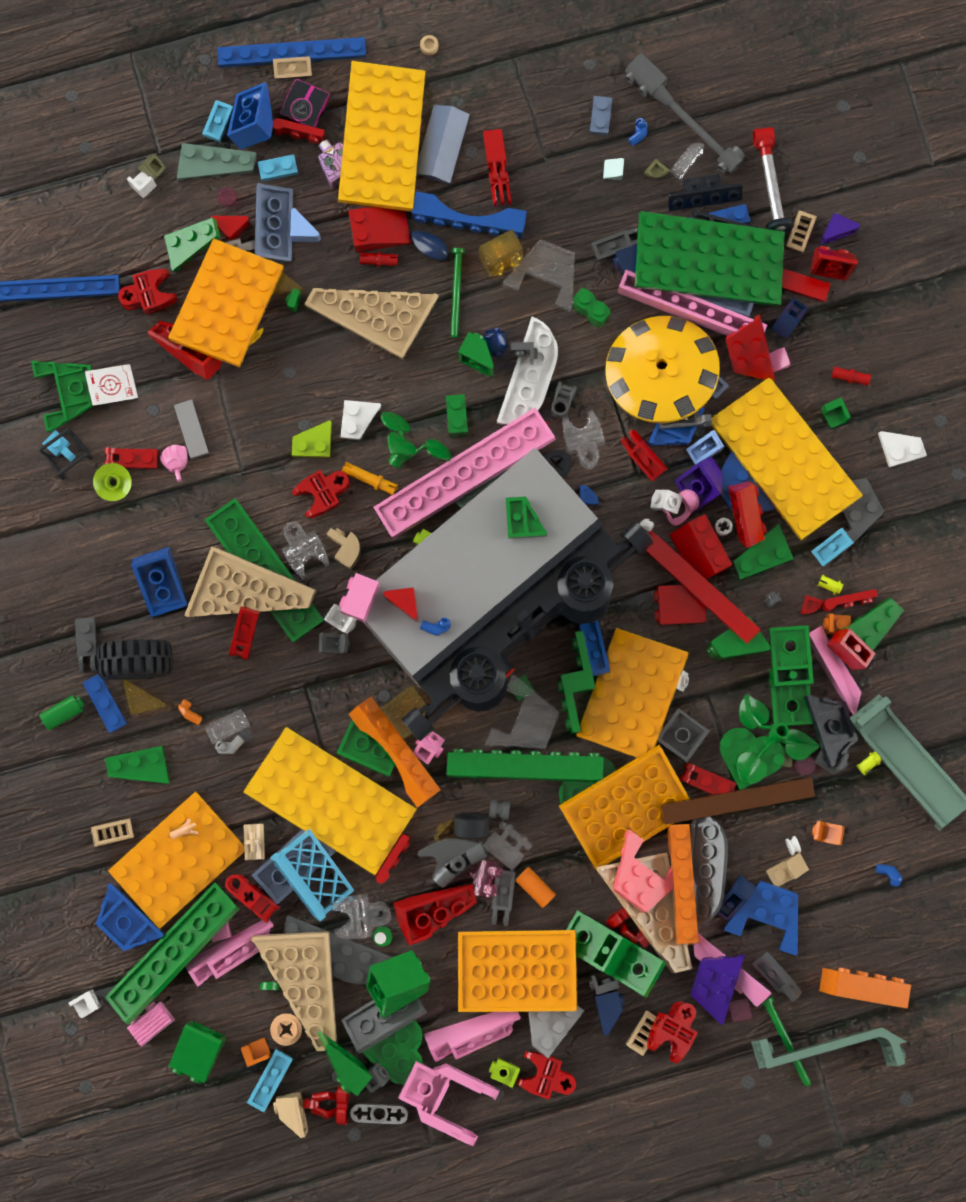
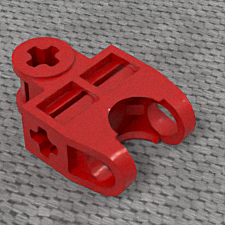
M167 269L148 270L132 275L135 284L122 288L118 293V299L125 309L134 310L142 307L146 315L163 310L178 300L176 293L167 294V292L162 293L158 291V286L164 282L163 280L170 277L169 270Z
M319 470L301 481L292 490L294 497L301 494H311L314 496V504L305 513L307 519L326 514L340 506L341 503L337 496L349 489L350 480L343 471H335L325 477L322 471ZM338 478H340L341 480H343V481H342V483H343L342 485L337 484V483H338V482H337V479H338ZM316 479L319 481L320 485L322 486V489L318 485ZM324 494L327 495V497L329 498L331 504L328 502V500H327V498L325 497Z
M236 874L227 878L225 883L227 890L246 907L252 909L266 923H268V918L276 909L279 910L280 906L245 876ZM235 878H237L240 881V887L238 889H236L233 886V880Z
M678 1001L671 1006L668 1015L659 1012L650 1029L647 1048L655 1051L659 1045L668 1040L671 1044L670 1061L675 1064L679 1063L690 1050L698 1033L690 1028L696 1017L694 1006Z
M525 1051L524 1057L532 1060V1063L537 1067V1073L531 1078L523 1079L517 1077L515 1081L517 1085L534 1095L548 1100L552 1090L564 1095H569L575 1090L576 1081L574 1076L560 1070L561 1059L549 1056L547 1059L539 1052ZM553 1061L552 1066H551V1069H550V1072H549V1075H548V1071H549L551 1062ZM547 1079L543 1092H541L544 1082ZM569 1079L571 1086L563 1088V1084L560 1082Z

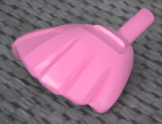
M171 445L163 450L160 461L171 473H175L177 482L182 481L180 471L185 468L188 462V450L185 446Z

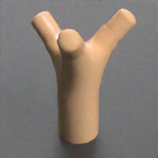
M187 819L182 827L170 832L171 838L175 839L185 834L198 835V831L192 830L196 823L190 824L191 819Z

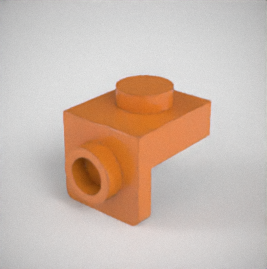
M817 821L813 827L812 835L816 841L841 846L845 826Z

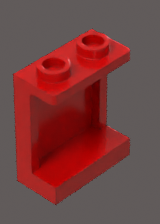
M682 585L658 586L656 591L653 592L654 603H657L658 610H655V622H658L659 626L695 623L699 625L707 622L706 607Z

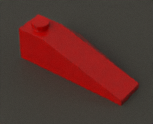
M159 321L147 332L164 349L205 380H208L220 369L221 360L170 341L168 337L174 324Z
M467 884L412 896L393 904L398 924L410 946L430 938L432 933L440 927H445L447 922L455 916L464 913L476 904L477 901L473 884Z

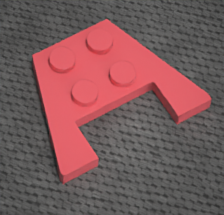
M628 830L624 837L626 840L624 847H622L621 863L617 869L613 891L641 912L646 913L674 889L672 867L670 866L664 879H662L634 858L644 840L631 830Z

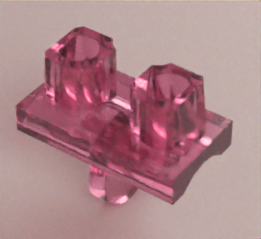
M482 860L481 866H477L476 873L470 872L469 876L474 878L473 885L476 886L474 895L496 896L498 887L491 883L493 877L500 878L502 874V868L496 865L497 862Z

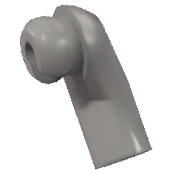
M237 735L232 742H217L215 749L220 754H234L245 741Z

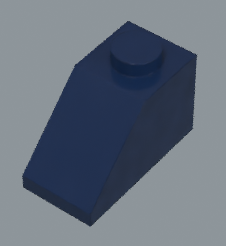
M637 244L615 251L613 264L615 269H619L621 275H624L625 270L633 273L636 272Z
M792 298L773 325L772 330L777 335L788 339L808 310V307Z
M740 875L726 890L723 903L717 914L726 921H729L748 902L756 887Z
M617 990L594 995L604 1036L609 1034L623 1011L622 1006L625 1005L622 993L619 994Z

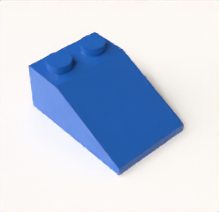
M264 82L236 94L227 136L241 150L270 139L273 119L268 84Z
M170 547L133 558L131 567L151 617L188 606Z

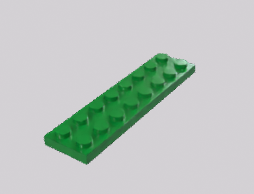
M236 498L205 519L207 525L228 553L295 581ZM311 604L310 608L270 611L293 643L324 622V619L313 604Z
M215 882L105 996L126 1024L130 1025L240 910L219 884Z

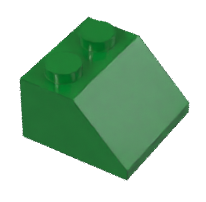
M468 332L458 351V361L492 378L494 375V365L487 343L483 340L484 337L475 332L474 334Z

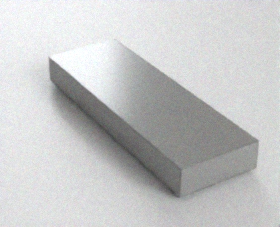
M193 400L174 405L190 458L194 459L209 454Z

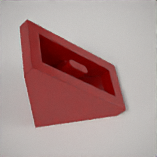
M211 216V218L216 219L219 232L228 241L237 239L251 225L249 216Z
M414 587L384 591L382 595L385 599L415 622L418 620Z

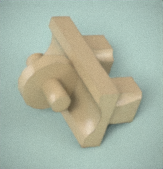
M264 824L244 825L245 860L265 859Z

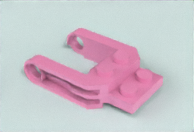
M416 1061L398 1098L417 1108L421 1122L474 1146L478 1138L475 1133L434 1114V1112L437 1111L448 1089L450 1080L480 1094L481 1092L487 1094L494 1100H496L500 1090L447 1063L432 1069Z

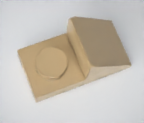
M797 853L765 870L771 883L779 887L792 879L798 878L809 869L801 854Z

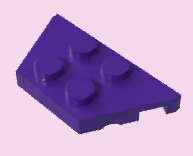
M742 954L738 955V957L719 956L718 958H702L692 988L691 996L722 1025L724 1024L745 957Z

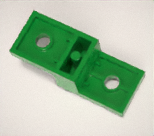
M809 626L769 628L772 668L768 670L773 724L775 726L780 723L786 726L813 724L804 700V696L811 695L810 685L814 684ZM787 641H792L795 644L793 652L786 650L785 643ZM789 701H794L797 704L794 712L787 709Z
M583 631L575 632L571 640L573 651L577 650L578 655L575 658L577 670L581 669V671L560 675L559 680H557L558 692L562 693L564 698L561 700L562 711L567 712L568 717L565 720L566 729L571 731V735L581 731L573 695L595 689Z
M577 910L566 929L576 930V956L647 998L666 962ZM587 932L588 939L585 942H581V935ZM639 965H643L642 974L636 975V968Z

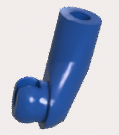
M643 118L636 120L635 134L628 138L632 146H635L647 136L648 125Z
M443 617L434 624L423 620L420 629L438 636L450 629V620Z
M876 865V873L888 875L892 886H900L902 875L894 866Z

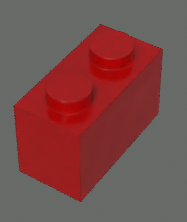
M850 628L837 630L827 644L852 670L867 668L876 654Z

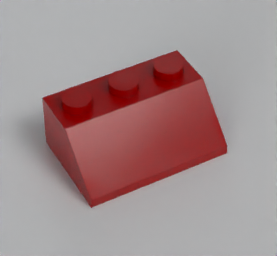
M751 481L728 486L738 540L746 548L751 547L764 540V534L766 533L765 523L761 522L760 515H763L762 507L757 502V497L759 496L758 487Z
M706 514L688 522L669 534L680 556L706 580L732 566Z

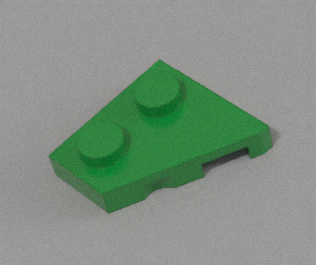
M526 496L506 498L508 539L547 537L546 529H544Z

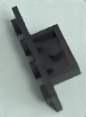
M720 174L683 179L685 192L669 194L668 209L673 211L742 200L743 186L741 183L723 186Z

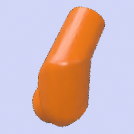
M183 699L178 706L181 714L185 719L199 725L202 716L189 710L191 702Z

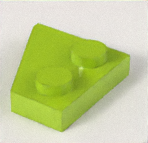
M326 421L293 436L292 457L330 458L332 422Z

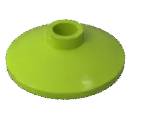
M108 463L101 466L93 478V486L96 493L107 501L123 499L129 493L132 485L128 470L116 463ZM113 478L117 481L115 486L110 483V480Z

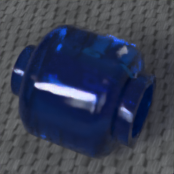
M500 327L485 330L483 340L487 343L489 353H493V356L504 354L503 350L509 346L506 332L500 330Z

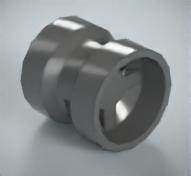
M491 799L489 818L495 819L498 816L502 820L508 821L510 801L498 803L497 800Z

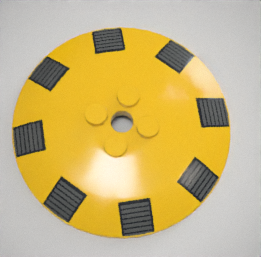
M673 316L650 317L631 325L615 340L606 360L607 385L616 403L631 416L651 423L676 422L696 413L708 402L714 393L720 372L718 353L710 337L694 323ZM665 362L667 367L661 370L657 368V364Z

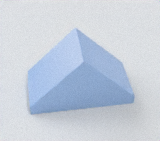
M293 208L291 210L290 232L292 242H319L321 240L320 234Z
M713 430L686 450L696 465L700 461L721 452L724 445L715 430Z

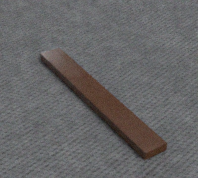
M812 777L665 803L660 804L663 824H671L815 797Z

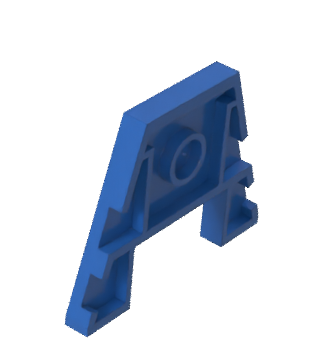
M760 880L755 886L756 888L748 902L724 926V931L741 936L747 917L785 930L779 949L797 956L798 893Z

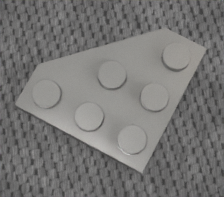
M577 1005V1011H528L532 1046L548 1059L584 1010Z

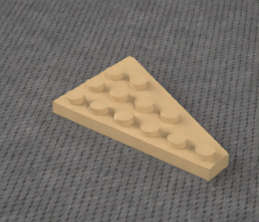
M313 288L304 305L393 355L404 359L438 300L439 295L436 293L368 292L365 290L345 291Z
M211 546L184 616L239 613L241 606L260 612L310 608L317 590Z
M667 852L637 859L662 879H664L670 868ZM621 862L597 867L598 873L660 958L666 962L665 965L671 973L692 969L688 946H676L674 889L648 912L643 913L613 891L617 869Z
M329 931L253 935L252 942L257 946L262 959L268 965L269 971L280 985L285 998L288 999L296 1017L304 1026L305 1032L311 1038L316 1051H325L317 1034L319 1030L337 1043Z

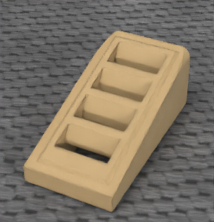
M799 210L786 247L804 252L817 216ZM800 218L810 221L809 225L800 222ZM797 226L805 227L807 231L797 229ZM795 232L805 235L804 239L794 236ZM792 239L802 242V245L791 243Z
M130 818L91 827L95 847L134 838ZM123 824H125L127 835L124 836L121 827ZM115 826L118 828L119 837H115ZM107 828L110 830L111 839L107 838ZM100 830L102 831L103 835L102 841H100L98 831Z
M647 1010L626 1042L628 1047L642 1056L648 1049L647 1040H644L637 1034L640 1032L649 1037V1033L641 1027L644 1025L651 1029L652 1025L645 1020L648 1018L654 1022L656 1016ZM636 1039V1040H638L639 1042H641V1043L643 1044V1046L640 1047L639 1045L635 1044L633 1041Z

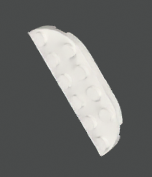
M534 317L531 318L524 342H534V348L538 349V359H534V365H530V354L518 357L497 420V424L500 425L511 423L535 407L539 411L556 366L558 357L557 342L549 327Z

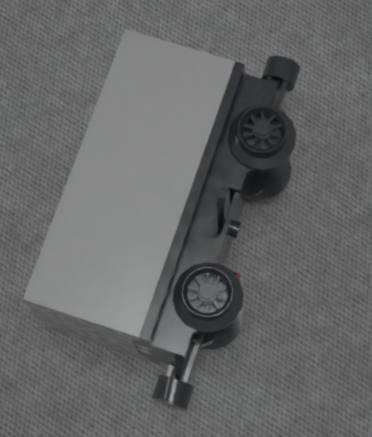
M535 447L376 580L379 582L380 587L366 622L363 623L431 701V704L427 703L419 710L417 707H414L401 718L405 726L419 741L434 730L432 725L459 702L467 709L477 712L489 711L498 706L506 694V678L515 670L506 658L525 642H530L539 634L538 631L558 614H563L571 622L578 624L593 623L600 619L608 610L613 589L611 573L634 553L640 556L653 544L650 535L637 522H633L620 533L621 539L615 543L603 530V524ZM526 496L544 529H546L547 537L508 539L506 498ZM414 587L418 620L415 622L385 599L382 595L384 591ZM443 617L450 620V629L438 636L420 629L423 620L432 624L440 621Z

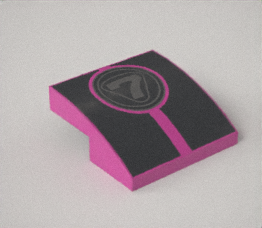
M296 79L287 95L280 114L304 125L316 128L330 93Z

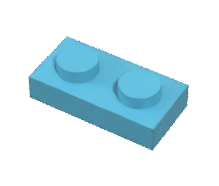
M215 101L202 133L204 137L221 142L231 118L233 106Z
M294 154L258 162L262 182L298 175Z
M841 528L811 552L820 564L825 566L854 544L846 531Z

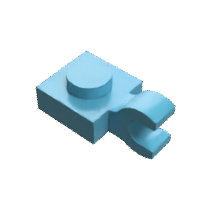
M55 430L42 444L45 445L59 433ZM63 436L47 447L57 458L63 454L72 462L76 457L67 449L70 443Z

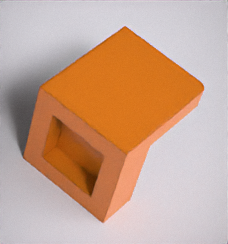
M265 1038L241 1047L247 1067L272 1056Z

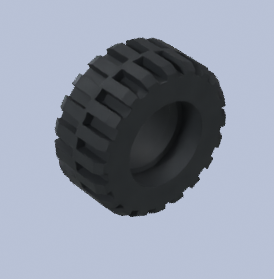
M154 639L120 640L99 644L97 648L98 675L101 679L135 680L170 676L173 672L172 644L167 640Z

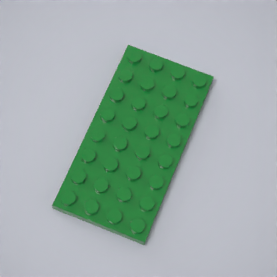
M641 211L638 222L635 287L778 307L781 305L785 232Z

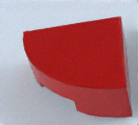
M805 595L800 614L808 615L816 612L823 605L824 600Z

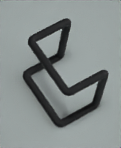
M70 428L62 431L39 449L62 480H65L63 474L84 458L93 459L92 455ZM69 432L85 454L60 471L44 449Z

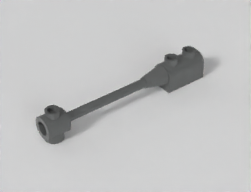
M640 53L627 66L625 79L630 84L636 82L640 86L638 91L642 96L646 97L649 95L667 107L669 106L720 156L717 159L719 163L717 168L723 174L727 171L732 174L742 164L745 157L743 151L737 146L724 150L674 101L671 94L665 88L668 78L648 58Z

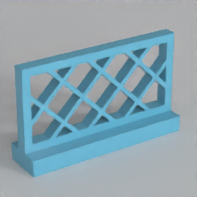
M310 829L305 831L278 854L275 853L270 857L301 901L318 921L324 919L326 913L354 891ZM309 836L312 840L311 849L302 848L303 840ZM290 850H298L296 862L289 861L285 854ZM301 851L311 852L309 863L300 862ZM315 852L322 853L324 856L322 864L313 863ZM299 865L309 866L307 877L298 874ZM312 866L322 867L320 878L311 877ZM326 868H333L335 871L334 879H324ZM310 880L320 881L318 892L309 889ZM324 881L333 882L331 893L322 892ZM337 883H344L347 890L342 894H335ZM321 896H331L330 904L323 908L320 904Z

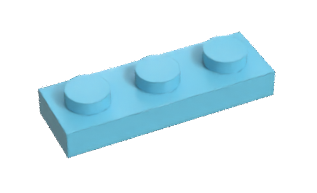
M278 1049L275 1050L247 1101L248 1104L265 1112L293 1060L291 1056Z

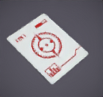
M130 364L85 371L93 406L138 398Z

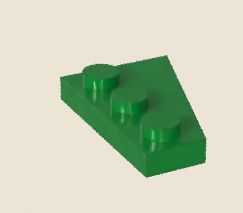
M887 598L870 609L867 614L854 620V623L841 630L850 628L871 650H874L904 610L894 600Z
M163 746L105 758L108 777L170 784Z

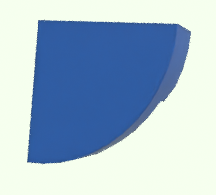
M580 485L579 498L585 505H599L596 494L589 487Z

